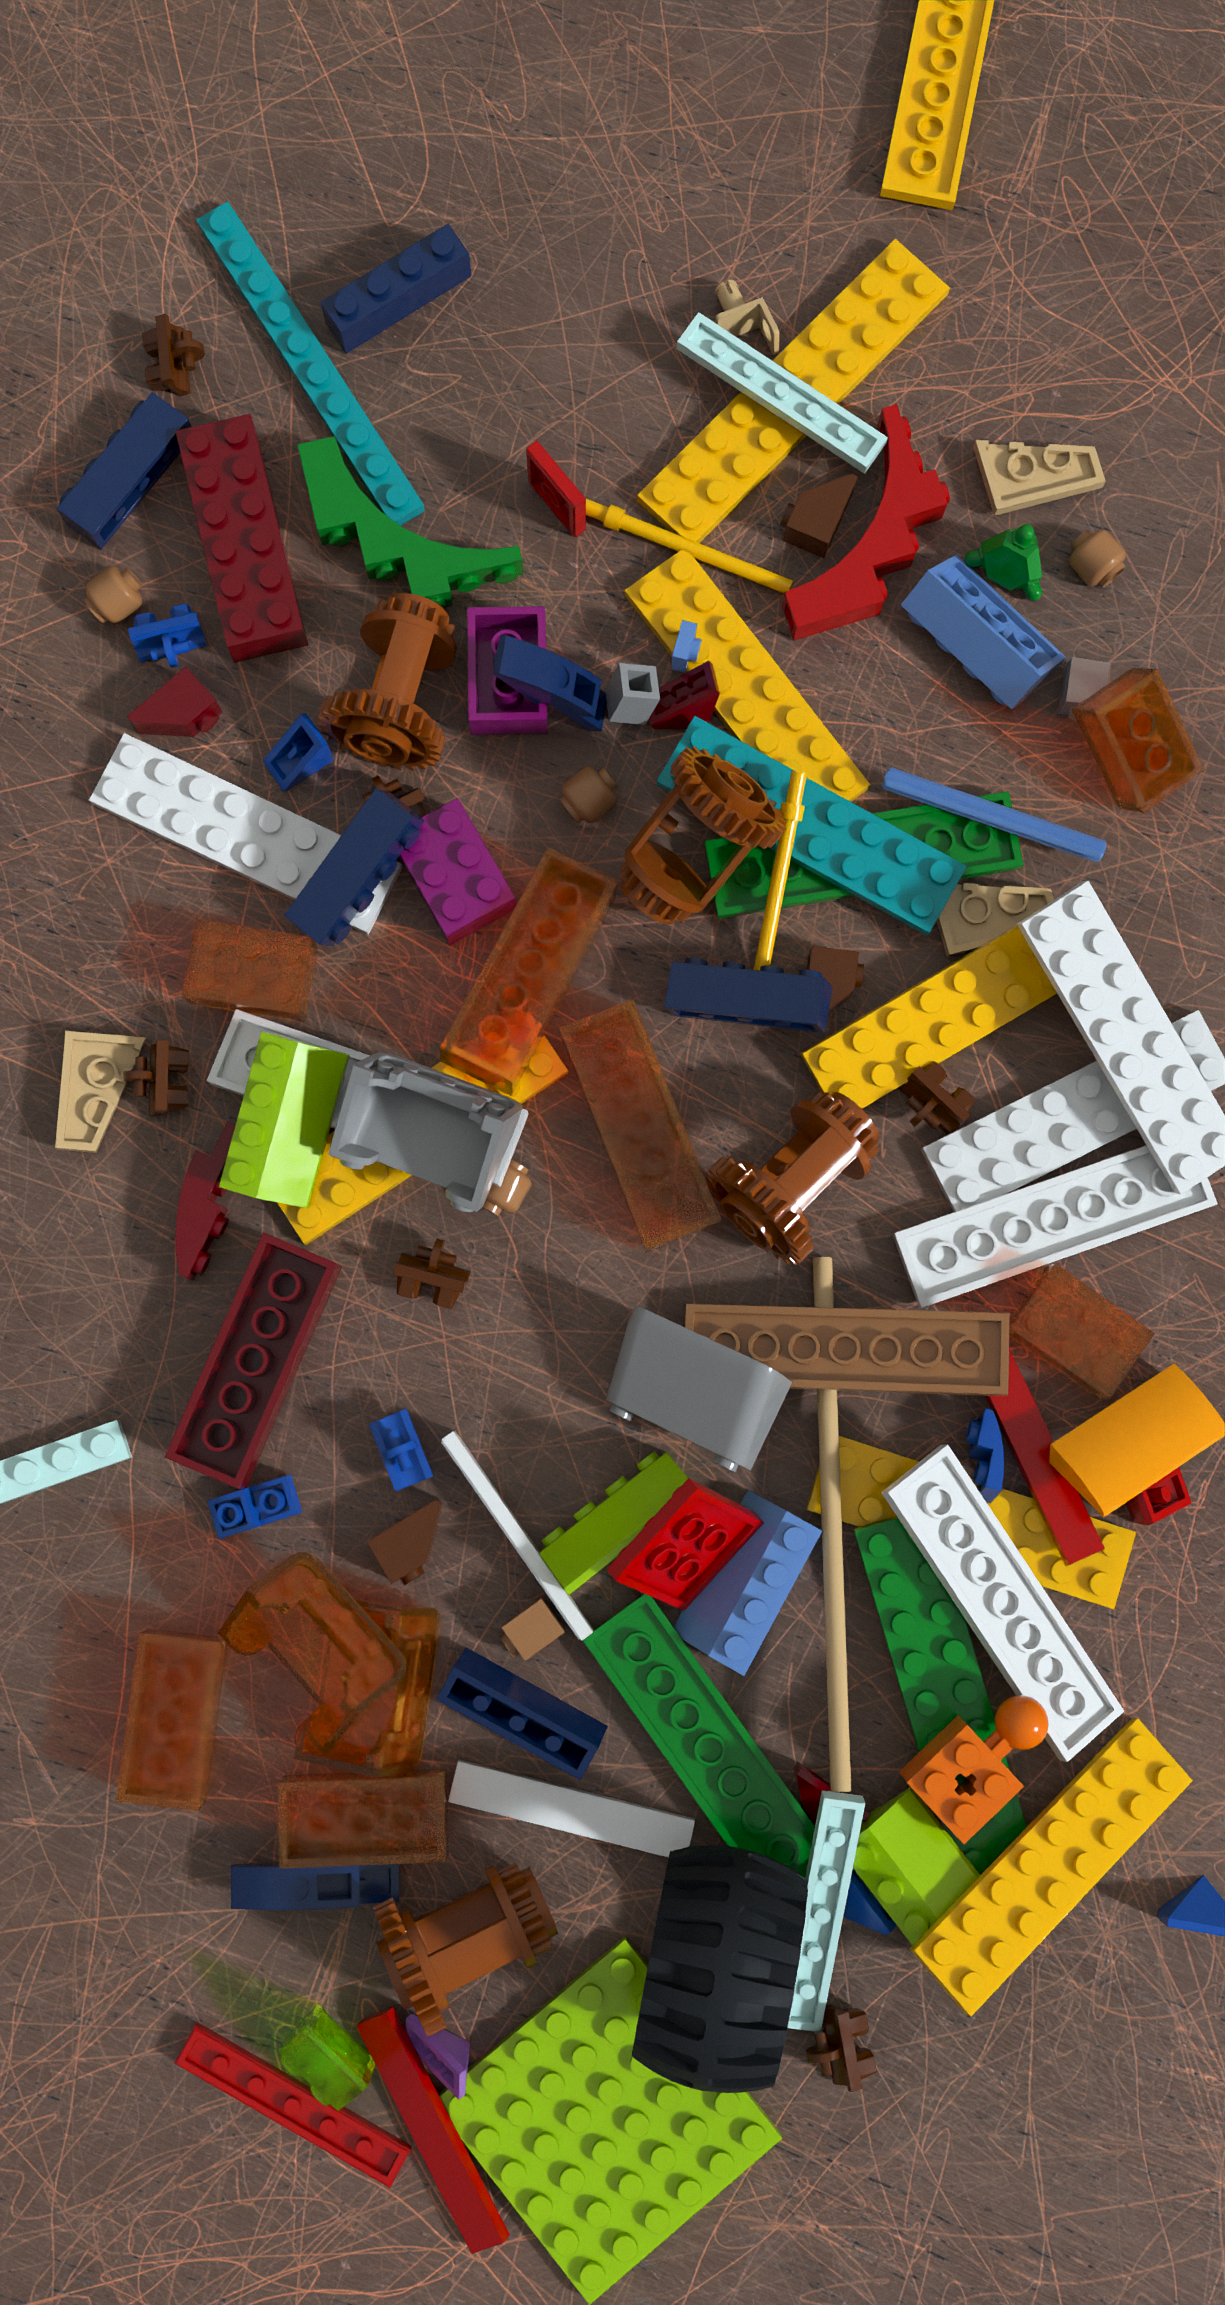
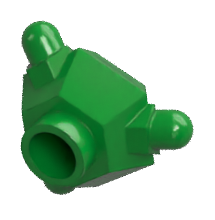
M1022 524L1019 528L1005 530L981 542V547H978L979 549L970 550L966 553V564L970 567L985 569L987 578L1008 590H1016L1018 588L1023 590L1026 598L1030 601H1036L1041 597L1042 589L1039 579L1042 578L1038 540L1034 535V528L1030 524Z

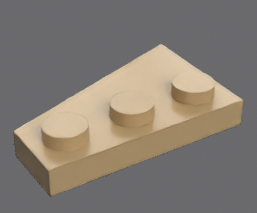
M975 440L973 444L994 516L1103 488L1106 482L1094 446L1049 444L1047 447L1024 446V442H1009L1008 445L989 444V440Z
M973 883L957 884L937 919L946 956L951 957L974 951L1013 928L1017 923L1054 900L1051 889L1018 886L991 887L978 886V884Z
M65 1031L55 1143L56 1150L97 1153L127 1085V1082L123 1081V1072L133 1071L135 1057H139L146 1037Z

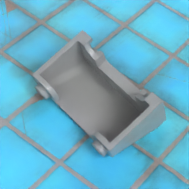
M374 1053L352 1067L328 1155L340 1159L342 1165L351 1169H363L364 1165H371L377 1161L447 1188L445 1196L451 1201L450 1204L453 1208L463 1212H477L486 1201L518 1123L523 1106L507 1096L389 1053Z
M635 1306L627 1324L605 1400L612 1403L609 1411L624 1419L631 1421L633 1415L642 1417L715 1453L716 1457L713 1462L731 1471L736 1472L739 1465L751 1471L792 1382L778 1371L642 1307Z

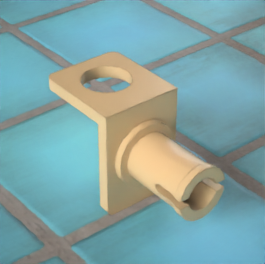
M727 280L730 288L729 292L725 283H720L714 293L724 312L715 316V323L734 336L760 328L772 354H778L779 329L763 297L745 303L736 281Z

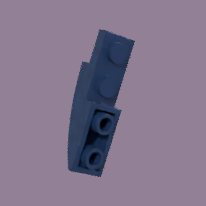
M507 635L499 636L497 652L494 656L493 675L535 704L549 703L587 731H602L607 700L606 693L600 689L602 681L600 678L578 664L544 648Z
M397 1856L318 1862L309 1859L231 1865V1909H338L360 1907V1904L381 1903L393 1897L395 1902L399 1901V1859Z

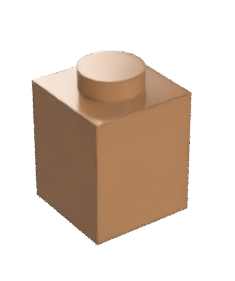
M541 1596L502 1625L501 1628L505 1634L500 1638L513 1657L520 1654L524 1661H526L565 1633V1627L544 1597Z

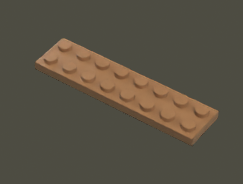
M686 1304L685 1328L773 1368L792 1382L789 1389L1008 1396L1010 1313Z

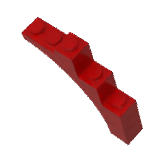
M897 404L882 408L877 424L878 431L887 436L888 439L883 447L884 487L881 503L873 522L859 543L837 565L813 581L784 593L782 609L793 641L880 615L884 600L887 599V590L882 577L879 576L911 567L915 554L919 549L917 536L912 528L941 520L947 504L950 502L947 485L944 481H939L936 470L923 473L921 456L918 451L912 450L909 441L911 429L906 416L901 417Z

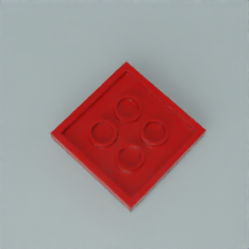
M688 1478L682 1486L673 1492L672 1497L658 1513L647 1521L645 1527L633 1541L620 1551L615 1561L607 1568V1571L615 1581L685 1611L764 1522L754 1511Z

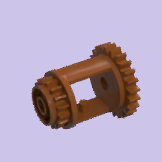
M395 593L388 596L386 600L380 599L379 604H375L373 612L365 616L360 629L361 638L370 649L381 656L371 689L347 690L344 693L336 691L334 697L327 695L326 700L322 702L317 718V726L322 728L320 733L329 736V742L340 743L338 749L351 750L353 757L361 756L366 759V762H377L382 767L393 765L397 770H401L402 766L411 771H414L416 766L425 770L427 765L435 766L436 761L439 762L446 738L442 735L443 729L435 727L436 721L432 720L423 709L415 705L414 700L423 670H439L450 666L454 661L457 646L453 639L455 625L449 624L450 618L440 605L416 594Z
M695 746L691 749L686 747L682 750L670 766L672 768L670 774L675 777L673 779L675 786L626 848V860L619 869L621 871L619 877L622 878L621 888L628 900L648 917L665 924H671L677 919L683 923L692 913L703 911L753 847L756 848L759 845L763 849L767 846L772 848L787 829L784 826L787 822L781 817L783 812L775 808L777 803L767 798V792L752 777L731 764L730 761L721 760L715 753L711 756L705 749L699 751ZM679 798L706 826L727 840L739 844L707 886L695 870L683 859L662 845L648 840L657 827H660L669 835L674 831L679 821L669 815L668 812Z
M819 1091L810 1100H799L791 1108V1118L798 1132L760 1169L745 1161L735 1163L730 1157L728 1159L722 1157L705 1172L707 1175L705 1179L709 1182L707 1186L714 1192L713 1197L720 1201V1207L730 1222L748 1240L764 1249L767 1253L771 1251L776 1259L782 1258L786 1264L791 1263L794 1266L800 1264L814 1247V1244L811 1242L813 1238L808 1234L810 1232L809 1223L802 1211L840 1173L856 1180L864 1178L871 1170L870 1161L879 1153V1150L876 1148L879 1145L877 1142L879 1140V1132L873 1121L854 1101L835 1091L826 1092L825 1094Z
M515 1862L497 1871L495 1866L492 1865L484 1869L489 1884L414 1920L409 1907L399 1911L393 1897L373 1906L385 1937L376 1941L391 1982L403 2009L407 2010L414 2007L427 2037L447 2028L442 2015L443 2011L450 2008L446 1994L522 1957L528 1969L537 1964L536 1956L553 1948L549 1938L557 1935L558 1931L530 1867L520 1871Z

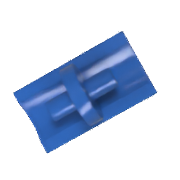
M187 603L173 606L170 610L171 618L157 621L155 614L149 612L135 616L134 627L128 628L140 662L151 659L154 661L167 657L170 667L174 668L179 666L177 655L207 646L196 612H192Z
M407 1409L369 1424L395 1492L434 1476Z

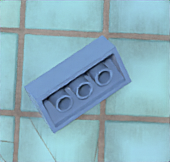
M957 554L929 569L901 603V606L908 612V616L913 623L927 629L935 637L937 645L942 650L952 653L963 663L964 670L971 677L980 679L991 690L993 698L1000 704L1007 705L1011 710L1023 702L1066 659V656Z
M750 1490L746 1491L740 1505L754 1511L764 1522L763 1525L687 1609L681 1611L673 1626L681 1639L745 1676L822 1533V1530Z

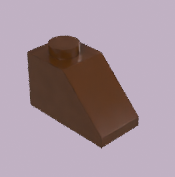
M848 474L801 492L796 505L789 503L782 517L780 525L786 527L783 541L825 558L853 495L858 476Z
M812 946L808 954L806 970L822 973V977H825L833 987L829 1014L851 997L855 987H861L864 964L858 963L859 952Z
M439 1498L367 1541L368 1546L391 1584L400 1579L403 1585H406L425 1573L421 1566L430 1559L443 1507Z

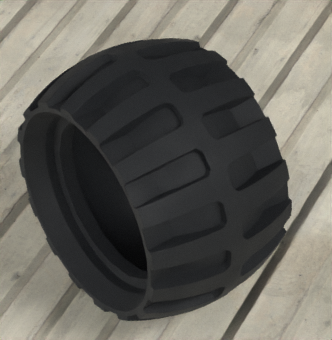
M708 1845L670 1851L632 2050L633 2058L656 2074L696 2090L742 2093L774 2087L785 2044L801 1953L808 1897V1881L770 1857L742 1848Z

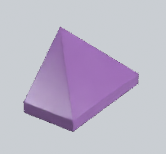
M411 2014L406 2018V2032L418 2056L458 2100L461 2099L466 2092L470 2042L444 2029L427 2037L418 2016Z

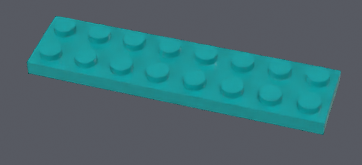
M694 716L656 781V786L670 792L675 786L673 782L675 777L670 774L672 770L670 766L682 750L686 747L691 749L695 746L699 751L705 749L711 756L714 753L717 754L721 760H728L731 764L747 773L767 792V798L777 803L775 808L780 810L781 802H786L791 771L794 770ZM806 777L801 803L805 808L802 822L798 821L791 861L928 936L967 866ZM778 840L772 846V848L768 846L767 848L776 852Z

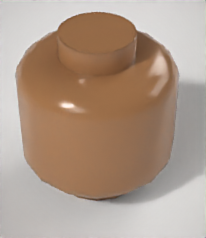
M1086 530L1070 545L1074 551L1069 558V566L1089 587L1098 585L1102 588L1106 587L1126 568V565L1123 563L1126 558V551L1107 530H1097L1093 534Z
M109 565L86 584L85 592L87 597L84 598V602L93 615L102 623L109 621L114 624H120L142 605V596L139 589L143 585L129 568L122 571L118 567Z
M584 766L563 783L561 791L564 796L559 800L578 823L582 820L587 823H594L617 804V797L613 790L618 785L605 768L597 772L591 766Z
M511 1159L501 1187L491 1186L482 1208L496 1216H499L502 1210L507 1213L516 1212L532 1185L530 1178L527 1176L529 1170Z

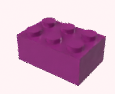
M545 606L467 607L468 713L471 735L548 734L547 703L535 704L493 675L494 656L497 652L499 636L507 635L546 649Z
M458 798L421 817L425 821L419 828L421 830L419 838L409 849L404 848L399 858L449 946L517 909L515 896Z

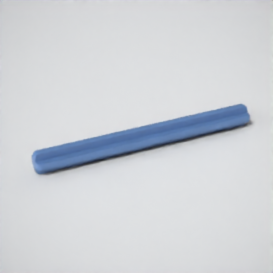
M892 767L888 768L882 782V788L887 791L1094 862H1099L1106 850L1107 843L1102 839Z

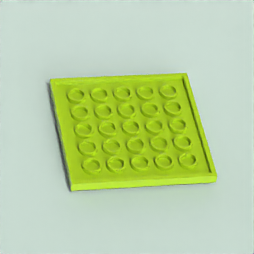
M626 1936L620 1939L470 2066L467 2071L466 2092L461 2099L458 2100L447 2087L438 2094L461 2140L589 2305L782 2139L780 2131L749 2092L721 2093L692 2089L656 2074L632 2057L648 1964Z

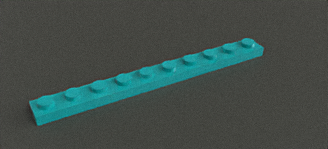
M227 201L196 219L200 231L331 435L335 436L337 444L380 511L400 526L425 512L423 502L230 203Z

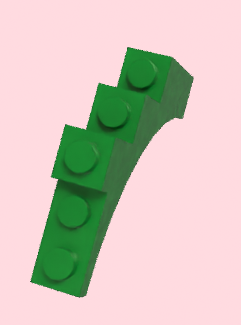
M335 436L297 444L321 544L340 546L350 542L352 538L359 537L369 579L389 580L396 577L400 572L406 571L411 594L428 598L445 610L446 607L453 606L451 591L458 589L460 592H469L477 589L480 584L493 581L498 584H504L515 580L519 575H523V562L519 546L496 549L459 548L428 540L401 527L382 513L359 489L344 464Z

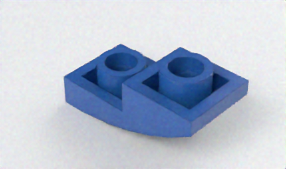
M985 1408L977 1420H970L965 1435V1442L970 1443L967 1458L978 1461L973 1475V1483L978 1485L977 1489L984 1500L991 1504L1002 1490L1004 1453L1002 1437L993 1410Z
M291 1474L207 1501L218 1539L303 1513Z

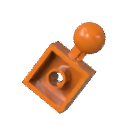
M1024 1695L1010 1697L999 1706L995 1715L996 1730L984 1741L957 1715L899 1773L953 1834L965 1844L1024 1788L1023 1784L1001 1760L1013 1748L1018 1750L1031 1749L1044 1740L1049 1726L1047 1713L1043 1706L1031 1697ZM960 1773L967 1777L966 1782L962 1785H958L955 1780L956 1776Z

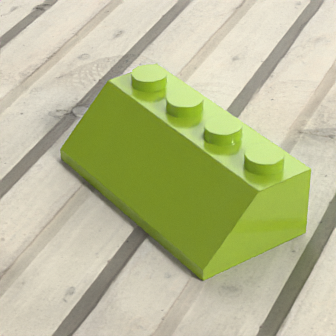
M261 1032L221 1177L220 1188L256 1199L303 1208L309 1207L350 1054L278 1033Z
M655 1450L636 1465L640 1470L639 1473L629 1481L624 1476H621L604 1490L608 1495L605 1500L597 1506L591 1500L573 1515L577 1521L566 1531L561 1526H558L541 1540L545 1547L539 1554L568 1595L618 1557L620 1551L633 1541L645 1527L647 1521L658 1513L672 1497L673 1492L688 1479L667 1452L660 1456Z
M911 1787L870 1812L867 1821L861 1823L853 1869L913 1946L972 1885L980 1874Z

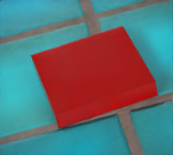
M535 441L526 448L528 483L570 534L576 538L586 530V498L542 445Z

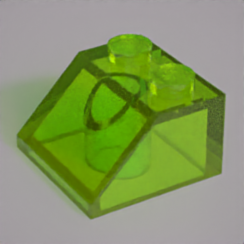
M318 2003L283 2040L278 2050V2053L282 2056L280 2060L283 2066L296 2077L301 2075L311 2085L310 2090L321 2104L324 2106L331 2104L337 2111L368 2087L375 2067L371 2055Z

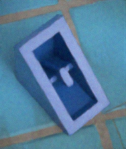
M306 713L299 715L263 759V763L283 792L292 789L334 761L327 742Z

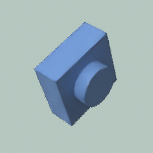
M682 620L672 654V670L686 673L689 660L697 661L702 639L696 638L697 623Z

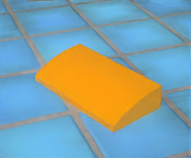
M1174 1363L1050 1444L1049 1463L1105 1517L1225 1436V1423L1200 1389Z

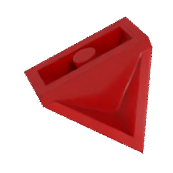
M1178 1467L1126 1502V1506L1132 1523L1150 1525L1190 1505L1192 1502Z

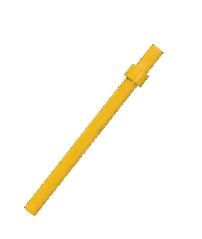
M586 499V515L604 522L603 526L617 532L619 529H622L678 552L684 550L691 553L695 559L781 593L789 591L792 587L793 580L629 516L625 514V509L611 504L610 507Z
M791 771L786 802H781L780 811L783 812L781 817L787 822L784 825L787 829L778 839L753 970L760 971L761 966H770L797 823L798 821L802 822L805 808L801 803L807 777L806 773Z

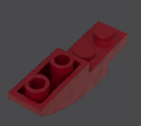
M227 1121L211 1156L198 1150L195 1151L181 1189L175 1231L176 1257L179 1275L193 1281L197 1274L202 1276L206 1271L212 1257L208 1250L214 1238L219 1240L222 1237L229 1222V1218L225 1217L228 1209L215 1203L217 1196L223 1197L227 1189L220 1188L219 1185L236 1124Z

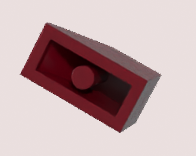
M184 667L133 710L127 718L139 734L194 737L200 731L203 733L210 730L217 723L218 716L222 713V710L209 691L187 667Z

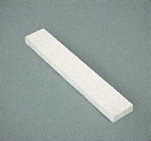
M452 1431L445 1436L441 1443L578 1640L581 1639L582 1641L593 1633L592 1626L572 1597L566 1593L540 1556L539 1550L457 1432Z
M460 1759L457 1763L448 1800L450 1803L668 1858L670 1851L690 1846L695 1824L694 1818Z

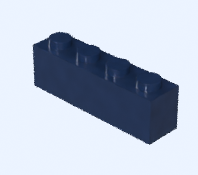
M449 223L321 301L326 326L347 354L470 278L469 252Z
M153 392L145 401L142 400L137 403L132 410L129 421L121 430H116L110 436L107 447L98 458L92 459L87 464L83 477L74 488L71 487L63 493L59 506L56 509L65 524L102 550L181 453L175 431L192 427L189 419Z
M376 788L284 916L319 945L333 946L335 943L338 944L343 941L351 930L349 923L358 912H363L373 901L374 894L372 892L381 880L385 881L395 871L398 864L396 859L404 848L409 849L417 841L421 834L419 828L425 820L390 792Z
M686 958L685 963L672 962L664 1008L676 1017L825 1033L833 987L825 977H822V973L814 970L802 969L796 975L786 974L782 968L775 966H761L760 971L747 970L745 965L736 962H723L722 967L709 966L708 962L702 959Z
M465 1647L453 1666L436 1699L580 1781L598 1750L608 1727L604 1723Z

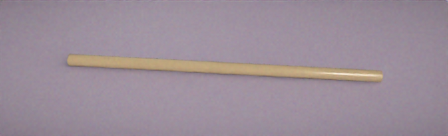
M813 1258L814 1307L834 1308L832 1258ZM817 1390L831 1792H851L837 1390Z

